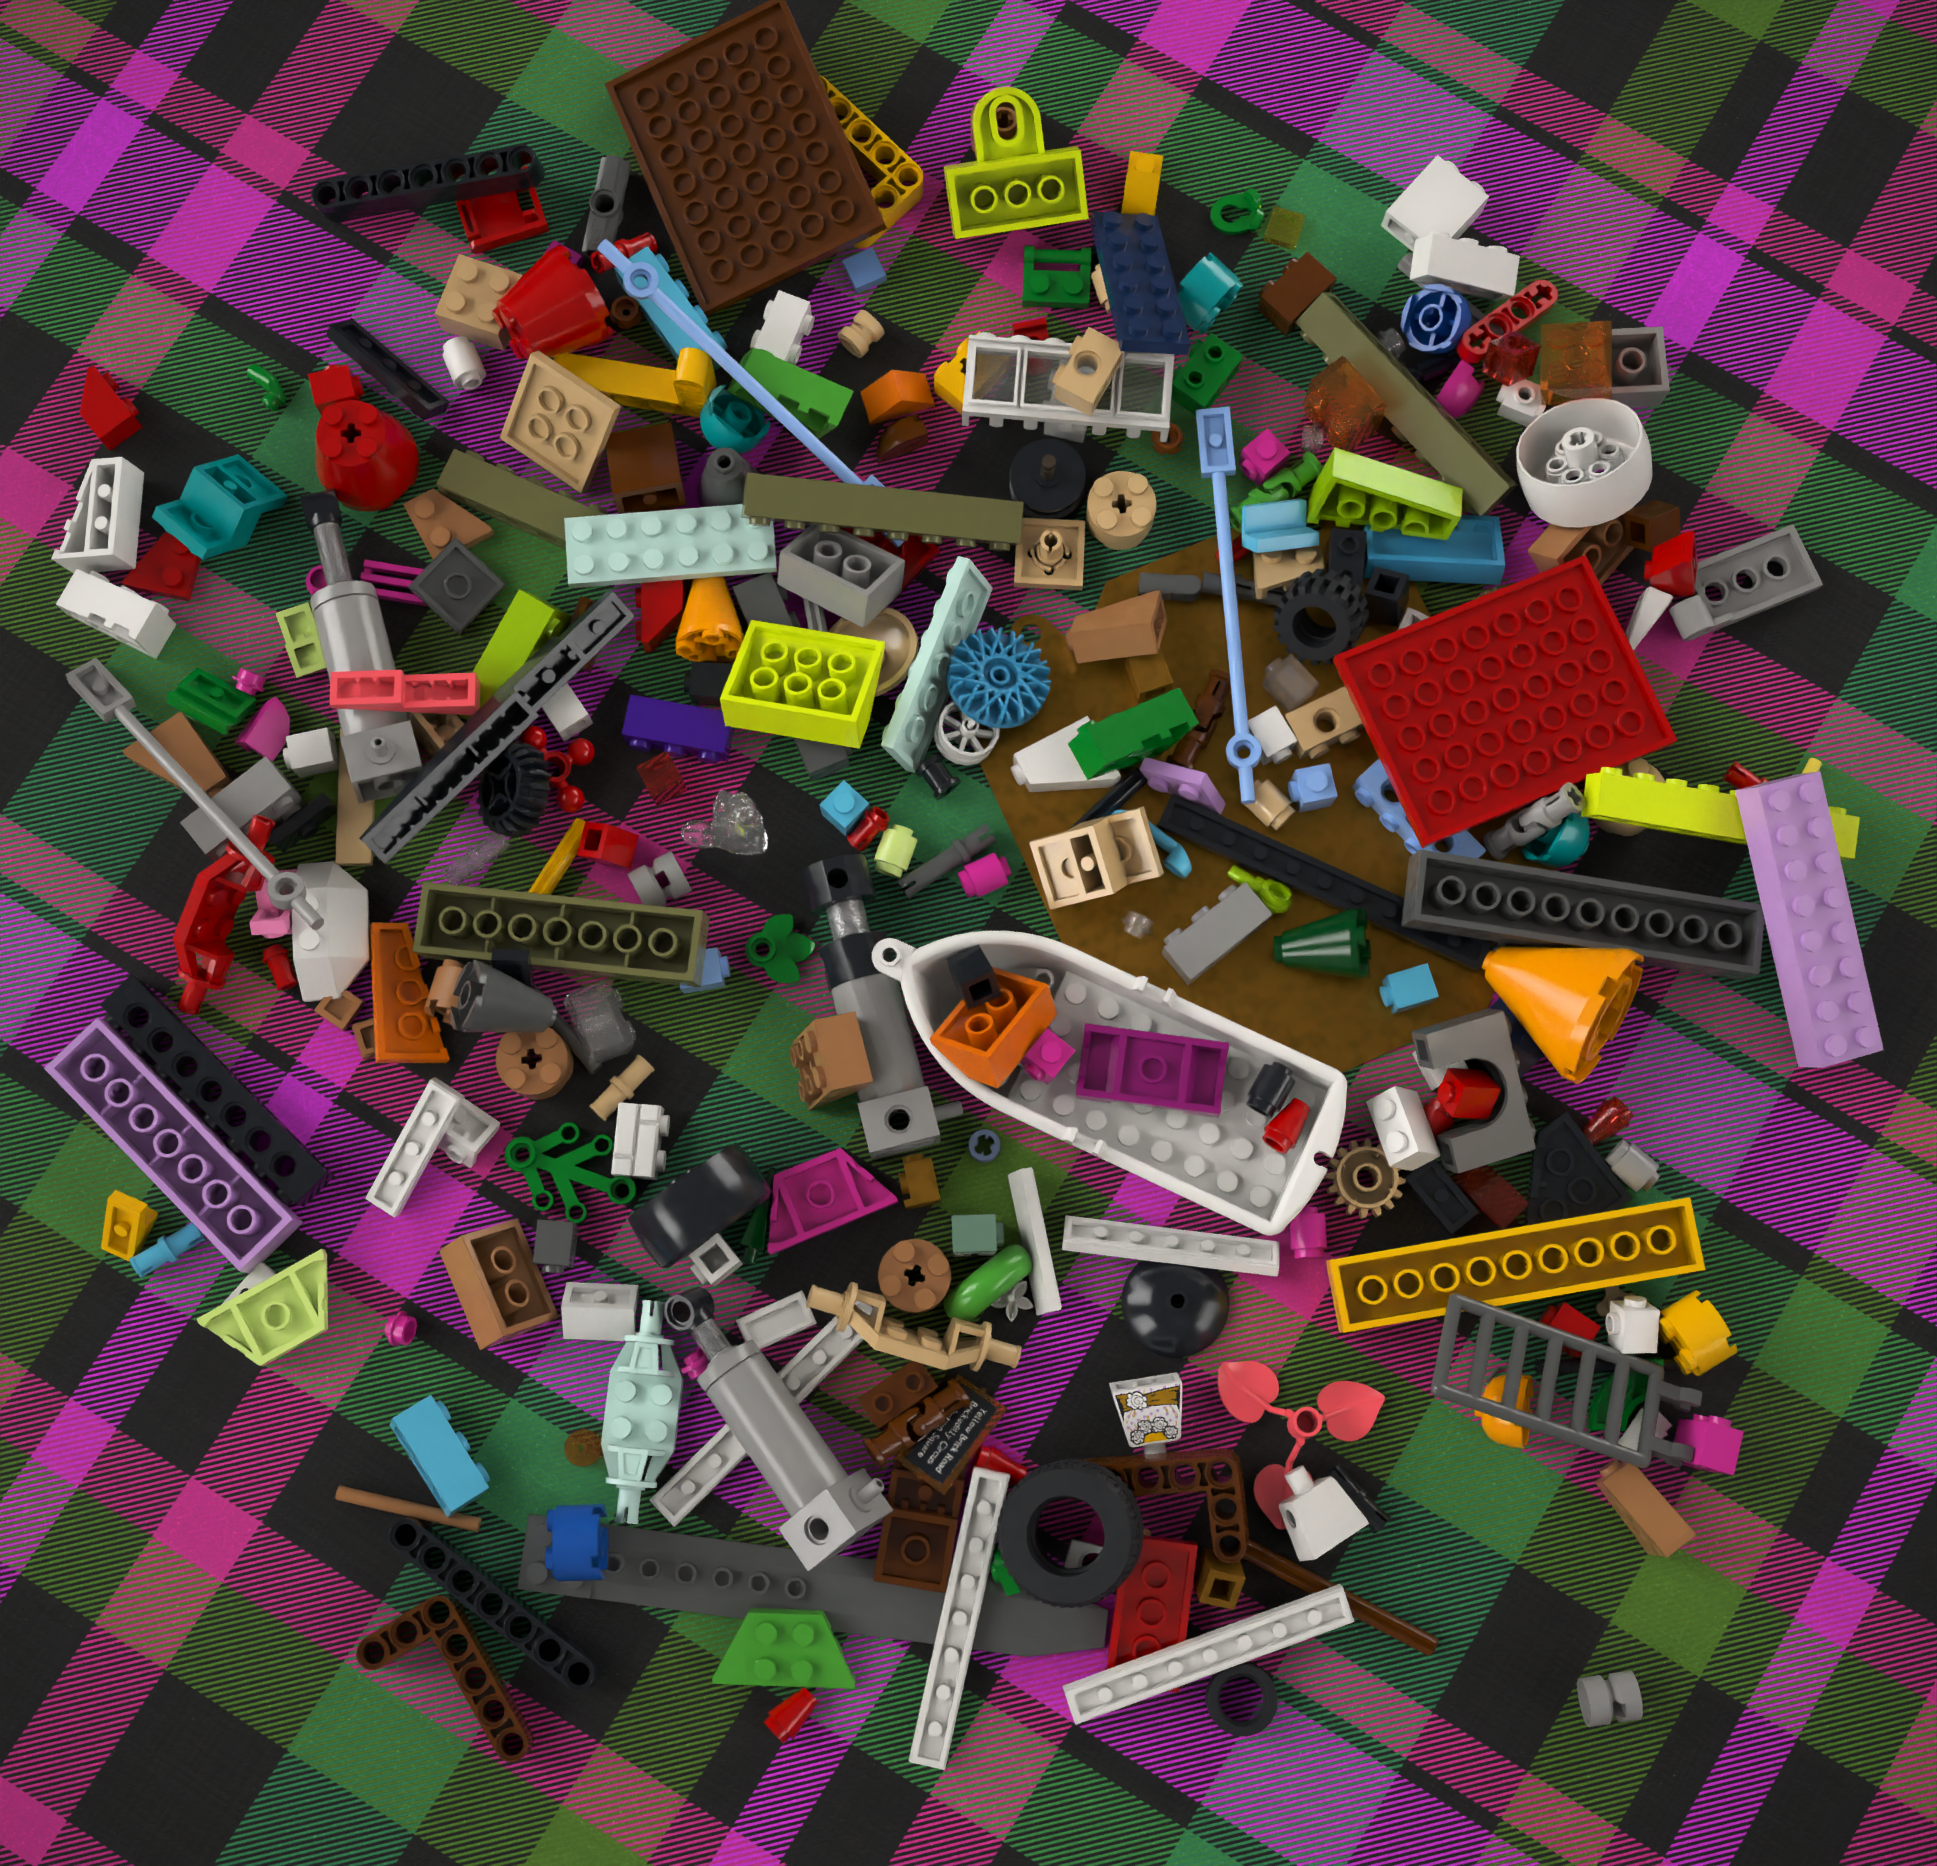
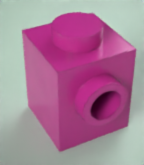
M1267 428L1242 449L1238 465L1246 477L1260 486L1275 473L1286 467L1291 452Z
M1047 1028L1019 1063L1025 1067L1024 1070L1030 1077L1038 1082L1043 1081L1048 1085L1076 1050Z

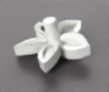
M1027 1281L1019 1282L991 1304V1306L996 1308L1006 1307V1315L1011 1322L1016 1318L1018 1308L1024 1310L1034 1308L1031 1301L1023 1297L1027 1290Z

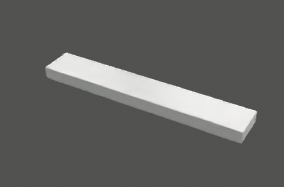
M1065 1216L1062 1250L1278 1276V1241Z

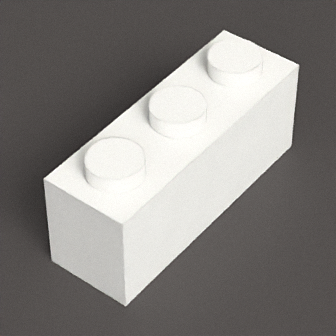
M1430 231L1429 235L1415 240L1410 273L1411 281L1423 284H1442L1459 293L1495 302L1514 296L1520 256L1507 253V248L1502 246L1478 245L1479 241L1470 238L1452 239L1449 238L1450 234L1444 231Z

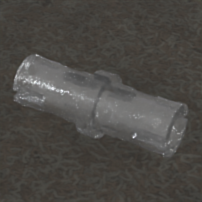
M494 832L474 848L470 845L465 849L467 853L441 871L452 885H459L479 869L483 872L488 868L486 866L487 863L512 846L503 835Z

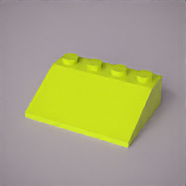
M751 620L720 697L725 726L860 749L870 721L885 650V641Z

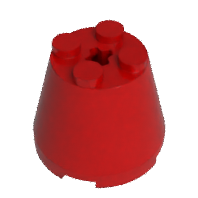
M557 245L547 251L497 301V308L492 310L496 323L501 329L506 328L512 338L509 341V345L518 359L525 357L528 360L530 354L537 350L549 358L600 344L614 334L612 328L606 326L604 319L610 314L596 285L585 268L581 270L575 263H571L568 259L571 257V253L562 245Z
M347 400L335 405H328L322 411V417L316 429L315 466L318 478L325 490L334 489L337 501L343 506L356 511H378L394 505L393 502L401 497L410 485H414L420 468L419 450L407 427L395 417L375 408L373 405L357 400Z

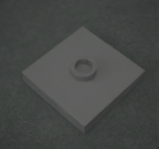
M455 537L408 586V589L460 636L507 587V584Z

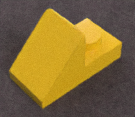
M1130 151L1121 213L1155 215L1163 155Z
M115 1190L107 1199L101 1249L130 1262L129 1259L140 1253L157 1219L158 1212L149 1208L148 1204Z

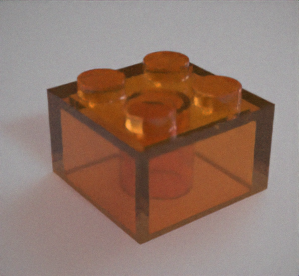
M1612 321L1541 324V405L1563 404L1584 398L1612 399Z
M1344 355L1311 379L1303 403L1306 416L1314 424L1318 423L1324 429L1329 443L1333 447L1348 452L1354 450L1377 432L1387 409L1384 401Z

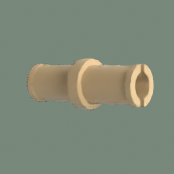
M638 1054L636 1059L618 1077L613 1076L609 1080L611 1083L609 1087L589 1107L606 1122L608 1117L618 1108V1103H623L626 1099L630 1100L634 1096L633 1091L655 1069Z

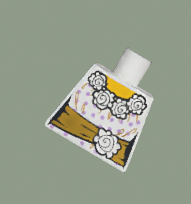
M1177 1372L1109 1383L1130 1447L1143 1446L1144 1454L1166 1453L1165 1442L1177 1441L1181 1438L1182 1381Z

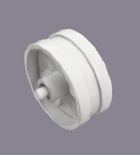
M953 701L944 708L935 724L934 740L937 749L946 759L955 764L968 766L980 763L988 757L999 738L1000 728L988 726L989 731L978 729L980 723L965 715ZM960 711L961 723L950 717L949 714ZM943 722L957 731L944 734ZM976 737L991 739L988 747L983 749ZM955 739L957 744H959V748L957 749L952 746L949 741ZM971 744L976 752H965V746Z

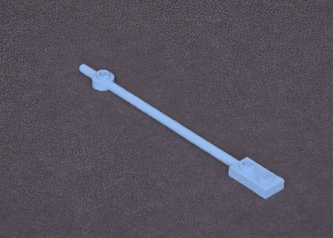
M604 239L599 244L597 250L624 274L623 286L628 295L638 300L649 298L844 483L885 487L872 474L863 482L658 288L659 278L653 266L646 262L632 263L607 239ZM636 277H644L647 285L639 288L634 284V279ZM888 539L896 548L904 542Z
M1229 406L1196 410L1201 479L1212 478L1235 727V736L1227 743L1226 757L1229 764L1239 772L1241 803L1252 804L1255 803L1252 768L1261 759V744L1255 736L1249 734L1226 486V476L1236 475ZM1242 749H1246L1250 752V756L1243 759L1237 753Z

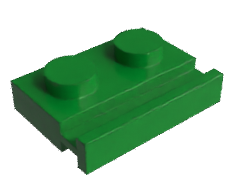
M199 667L177 685L175 691L167 693V704L225 736L229 733V729L232 726L236 727L255 710L257 700Z

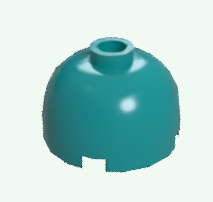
M720 385L712 390L700 412L701 431L706 440L716 449L731 448L738 454L747 453L764 439L770 428V420L766 424L763 416L764 412L734 396L727 390H723L726 385Z
M1582 811L1579 813L1572 812L1562 819L1561 824L1553 829H1549L1543 835L1528 843L1526 848L1521 846L1522 853L1527 859L1546 867L1561 868L1570 865L1583 855L1588 848L1590 836L1589 820L1586 817H1581Z

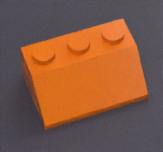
M992 967L1002 996L968 1010L962 999L930 1037V1041L935 1048L969 1079L999 1088L1057 1016V1011L1048 984Z

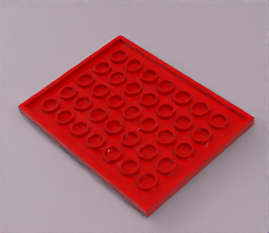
M1586 555L1335 655L1333 658V662L1422 849L1534 803L1543 797L1558 793L1560 788L1567 782L1574 785L1586 781V774L1599 773L1601 767L1618 768L1671 746L1678 741Z

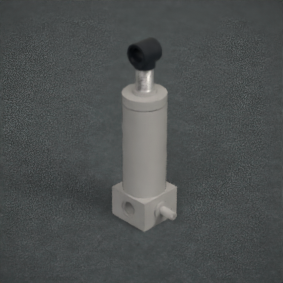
M693 1287L668 1298L665 1303V1318L672 1328L685 1330L688 1336L692 1335L709 1359L708 1368L698 1377L697 1381L790 1514L791 1518L778 1529L809 1572L847 1549L893 1511L881 1493L884 1490V1484L880 1479L874 1478L872 1480L864 1468L848 1476L754 1340H749L739 1346L730 1345L716 1322H714V1300L706 1289Z

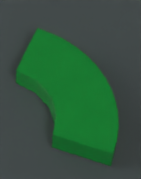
M1662 1357L1643 1358L1660 1364L1664 1368V1359ZM1633 1370L1629 1372L1620 1431H1626L1629 1416L1638 1404L1645 1401L1649 1376ZM1614 1373L1605 1380L1592 1400L1586 1426L1589 1430H1605Z

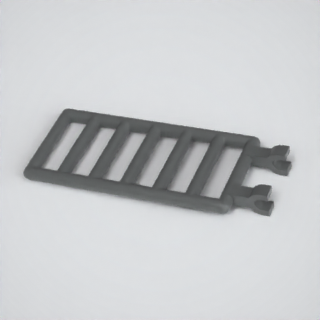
M1453 1293L1448 1298L1431 1383V1392L1436 1397L1640 1468H1647L1651 1463L1652 1456L1663 1459L1667 1464L1678 1468L1682 1466V1461L1692 1462L1694 1447L1682 1443H1672L1655 1437L1660 1401L1672 1404L1674 1408L1687 1413L1690 1411L1691 1406H1701L1702 1399L1701 1391L1678 1387L1664 1382L1665 1371L1660 1364L1632 1354H1622L1620 1350L1459 1293ZM1461 1310L1481 1317L1467 1391L1447 1385ZM1495 1322L1514 1328L1501 1403L1481 1396ZM1529 1334L1548 1340L1535 1415L1516 1409ZM1563 1346L1582 1352L1569 1427L1550 1421ZM1596 1358L1615 1364L1603 1439L1584 1432ZM1630 1370L1649 1376L1637 1451L1618 1444Z

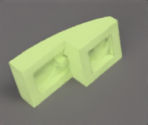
M307 602L275 613L286 642L285 647L296 678L326 669L311 604Z

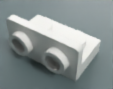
M464 1098L438 1147L444 1150L452 1161L458 1164L463 1163L467 1167L472 1168L476 1163L477 1154L499 1130L500 1122Z

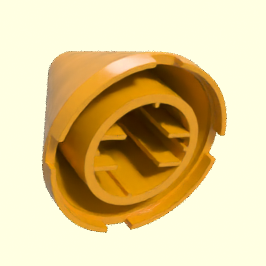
M1500 947L1496 952L1491 950L1483 962L1482 969L1486 971L1485 979L1559 1074L1575 1084H1580L1590 1075L1602 1059V1056L1598 1053L1607 1040L1613 1041L1636 994L1643 973V968L1634 965L1635 960L1643 962L1644 957L1633 950L1624 948Z

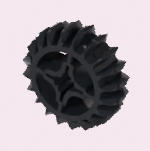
M512 741L483 769L482 774L478 775L480 779L479 786L476 788L479 791V797L476 800V803L480 805L478 815L483 817V825L488 826L490 831L511 837L522 836L524 833H531L533 827H538L539 817L545 816V805L550 803L547 798L548 792L552 790L549 787V780L552 778V775L547 772L549 762L544 760V753L538 751L537 747L527 743Z

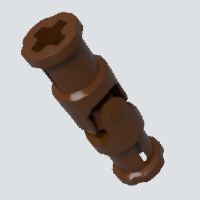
M1218 669L1210 670L1208 674L1210 680L1203 694L1198 695L1195 701L1197 709L1192 710L1199 724L1194 727L1195 730L1192 729L1179 740L1173 754L1168 755L1166 763L1196 770L1194 764L1201 750L1207 748L1217 727V720L1222 717L1226 709L1224 704L1231 691L1230 674Z
M951 1378L948 1381V1386L932 1397L926 1396L921 1399L915 1407L906 1410L888 1423V1428L872 1439H864L863 1445L879 1468H883L886 1465L885 1461L902 1449L907 1451L925 1438L931 1430L946 1423L945 1419L961 1407L968 1408L971 1406L970 1400L960 1384L954 1378ZM906 1427L910 1428L913 1432L912 1435H908Z

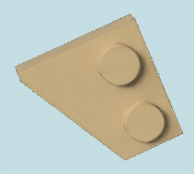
M1303 547L1263 553L1252 552L1256 599L1267 598L1268 590L1281 586L1286 592L1291 583L1297 577L1300 578L1304 572L1310 571L1313 574L1316 569H1324L1322 547Z

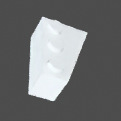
M76 569L56 605L74 619L157 659L177 625L168 616L169 610L153 600L150 601L141 597L123 585L118 587L109 583V579L93 570L88 574Z

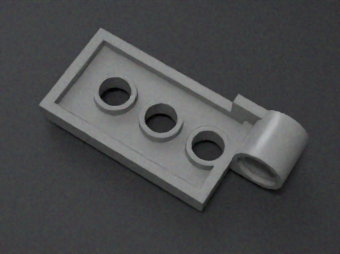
M1794 524L1698 562L1694 596L1674 605L1669 609V612L1683 642H1687L1815 591L1823 583ZM1770 561L1778 562L1783 568V575L1773 576L1767 569V563ZM1736 575H1748L1753 583L1752 588H1741L1736 582ZM1708 586L1718 588L1722 595L1721 600H1709L1705 595V588Z

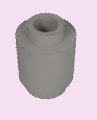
M1624 1139L1611 1150L1604 1160L1610 1165L1611 1171L1635 1192L1641 1188L1645 1191L1649 1190L1660 1177L1656 1172L1659 1164L1633 1142L1629 1144Z

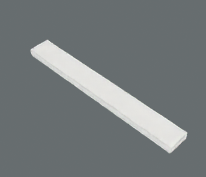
M859 1301L855 1302L868 1315L871 1314L873 1309L871 1305ZM837 1315L777 1373L798 1404L864 1340L849 1324L844 1332L837 1331ZM726 1424L649 1500L674 1527L748 1455L729 1426Z
M976 1466L973 1468L909 1755V1762L942 1770L946 1768L997 1538L998 1518L1000 1517V1510L1004 1506L1003 1503L1006 1497L1010 1474Z
M1341 1584L1063 1685L1062 1687L1075 1725L1353 1623L1354 1619L1344 1589Z

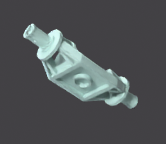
M642 1300L643 1306L639 1333L636 1332L635 1336L624 1335L626 1343L610 1370L601 1447L609 1477H606L605 1483L616 1484V1488H619L617 1512L614 1522H626L628 1508L627 1523L638 1524L641 1491H645V1488H657V1482L655 1481L675 1452L684 1378L672 1348L675 1340L664 1339V1335H661L666 1302L654 1301L652 1316L653 1301ZM658 1345H661L663 1370H659ZM652 1456L645 1480H642L647 1458Z

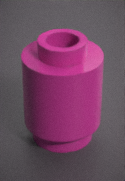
M991 853L965 865L964 870L958 872L957 875L967 897L971 898L976 895L979 898L1008 885L1007 877L1011 876L1012 873L1004 856L998 858L995 853Z
M1304 1207L1289 1223L1291 1250H1295V1259L1324 1258V1249H1327L1325 1214L1318 1213L1317 1207Z

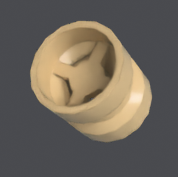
M860 310L853 317L854 322L850 326L843 327L837 334L843 346L858 358H862L869 351V345L872 342H877L885 334L880 323L865 310Z

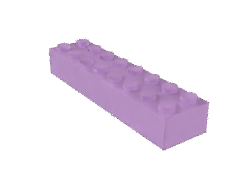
M1821 772L1796 774L1735 790L1798 1067L1824 1068L1884 1050Z
M97 1017L44 1067L58 1084L238 1271L250 1274L260 1262L265 1261L303 1223L108 1022Z

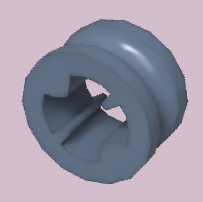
M982 1129L976 1131L969 1140L970 1155L974 1160L981 1163L993 1161L1000 1152L999 1137L990 1130ZM986 1137L985 1141L988 1138L993 1140L994 1144L990 1148L992 1152L990 1155L983 1156V1151L981 1154L975 1151V1148L978 1146V1138Z

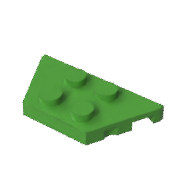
M749 1608L737 1634L732 1639L726 1654L714 1672L712 1684L855 1689L856 1678L854 1673H851L844 1659L843 1650L838 1639L834 1637L831 1631V1625L824 1610Z

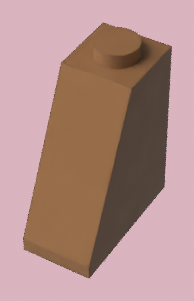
M1161 590L1152 591L1075 616L1071 629L1067 631L1066 639L1068 649L1074 651L1076 662L1083 663L1157 654L1167 623Z
M178 712L150 731L152 736L210 798L233 782L197 728L183 712ZM138 740L122 750L124 755L137 766L185 792Z
M1614 1459L1600 1469L1599 1472L1602 1476L1594 1481L1648 1555L1667 1558L1696 1536L1691 1527L1637 1466Z

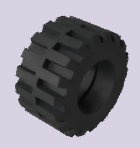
M1322 568L1316 569L1313 574L1310 571L1304 572L1300 578L1297 577L1291 583L1274 611L1273 618L1276 619L1273 624L1274 631L1280 632L1277 640L1280 644L1285 643L1287 645L1285 649L1287 653L1291 655L1294 652L1298 655L1297 660L1303 663L1306 659L1311 660V665L1318 666L1321 661L1325 665L1333 664L1335 655L1350 650L1355 646L1367 625L1366 620L1369 617V610L1364 609L1367 605L1366 597L1359 596L1362 589L1358 584L1352 586L1349 583L1351 578L1347 575H1344L1343 578L1337 576L1338 571L1331 569L1328 574H1325ZM1306 607H1318L1327 611L1334 619L1336 627H1323L1316 624L1309 617Z

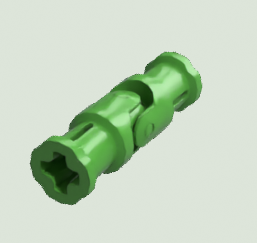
M1309 451L1305 452L1301 457L1302 459L1293 466L1282 468L1263 484L1251 490L1245 500L1235 507L1229 506V519L1234 529L1242 534V507L1244 505L1291 500L1302 492V487L1317 479L1323 467L1316 456Z

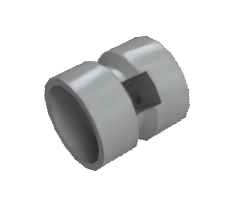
M671 851L654 859L652 867L642 865L627 873L642 903L645 905L665 906L667 898L671 897L676 900L692 891ZM665 872L670 885L661 889L655 877Z
M1632 1671L1609 1673L1607 1680H1604L1601 1675L1578 1678L1577 1692L1583 1719L1588 1727L1608 1725L1611 1723L1612 1718H1616L1618 1722L1642 1719L1643 1705L1637 1679Z

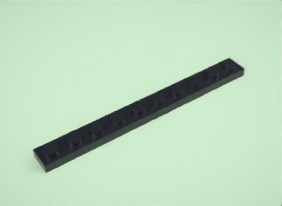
M1174 794L1171 795L1157 825L1159 829L1269 879L1280 882L1291 889L1342 912L1349 909H1366L1367 923L1477 973L1481 970L1493 943L1490 940L1402 927L1405 898Z

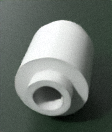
M464 336L448 340L443 345V359L454 385L465 390L477 388L482 384L486 371L475 345Z

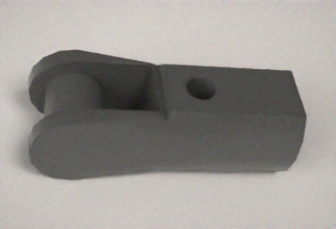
M1141 572L1139 574L1138 596L1161 590L1163 600L1171 599L1193 602L1199 597L1201 581L1195 575L1172 576V574Z

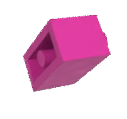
M1694 1414L1693 1420H1678L1673 1443H1682L1694 1447L1692 1462L1682 1461L1683 1466L1705 1472L1734 1475L1744 1431L1730 1428L1732 1422L1730 1420L1712 1415L1706 1417Z

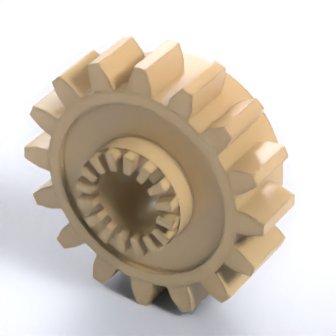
M1365 1139L1362 1147H1359L1354 1140L1349 1143L1350 1152L1341 1147L1336 1151L1340 1160H1329L1328 1165L1334 1169V1172L1325 1174V1179L1333 1181V1186L1326 1191L1327 1194L1337 1193L1338 1198L1334 1202L1335 1206L1342 1203L1347 1205L1345 1214L1350 1215L1357 1209L1359 1210L1360 1219H1364L1367 1217L1368 1210H1371L1374 1217H1378L1381 1215V1205L1385 1209L1390 1210L1394 1207L1390 1200L1391 1197L1395 1199L1401 1198L1402 1193L1397 1190V1186L1404 1184L1406 1179L1398 1176V1171L1401 1169L1389 1166L1381 1143L1376 1147H1371L1370 1139ZM1359 1170L1369 1171L1372 1174L1373 1183L1370 1188H1365L1358 1183L1357 1173Z

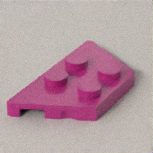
M843 1149L833 1150L774 1175L768 1252L770 1255L783 1251L896 1204L898 1199Z

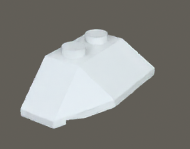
M334 861L299 864L296 874L300 875L304 881L307 892L305 900L324 919L323 926L318 930H313L292 909L293 961L302 999L304 1002L321 1001L323 997L332 996L333 1000L340 999L342 997L341 993L353 983L371 960L368 890Z

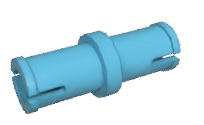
M191 1222L168 1237L165 1235L157 1239L158 1243L131 1257L129 1260L135 1272L139 1274L140 1278H143L168 1261L171 1263L179 1260L178 1256L200 1242L206 1241V1237Z

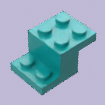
M237 454L195 466L180 499L156 506L152 518L162 525L166 532L175 536L188 547L192 554L204 560L246 546L261 514L283 507L288 495Z

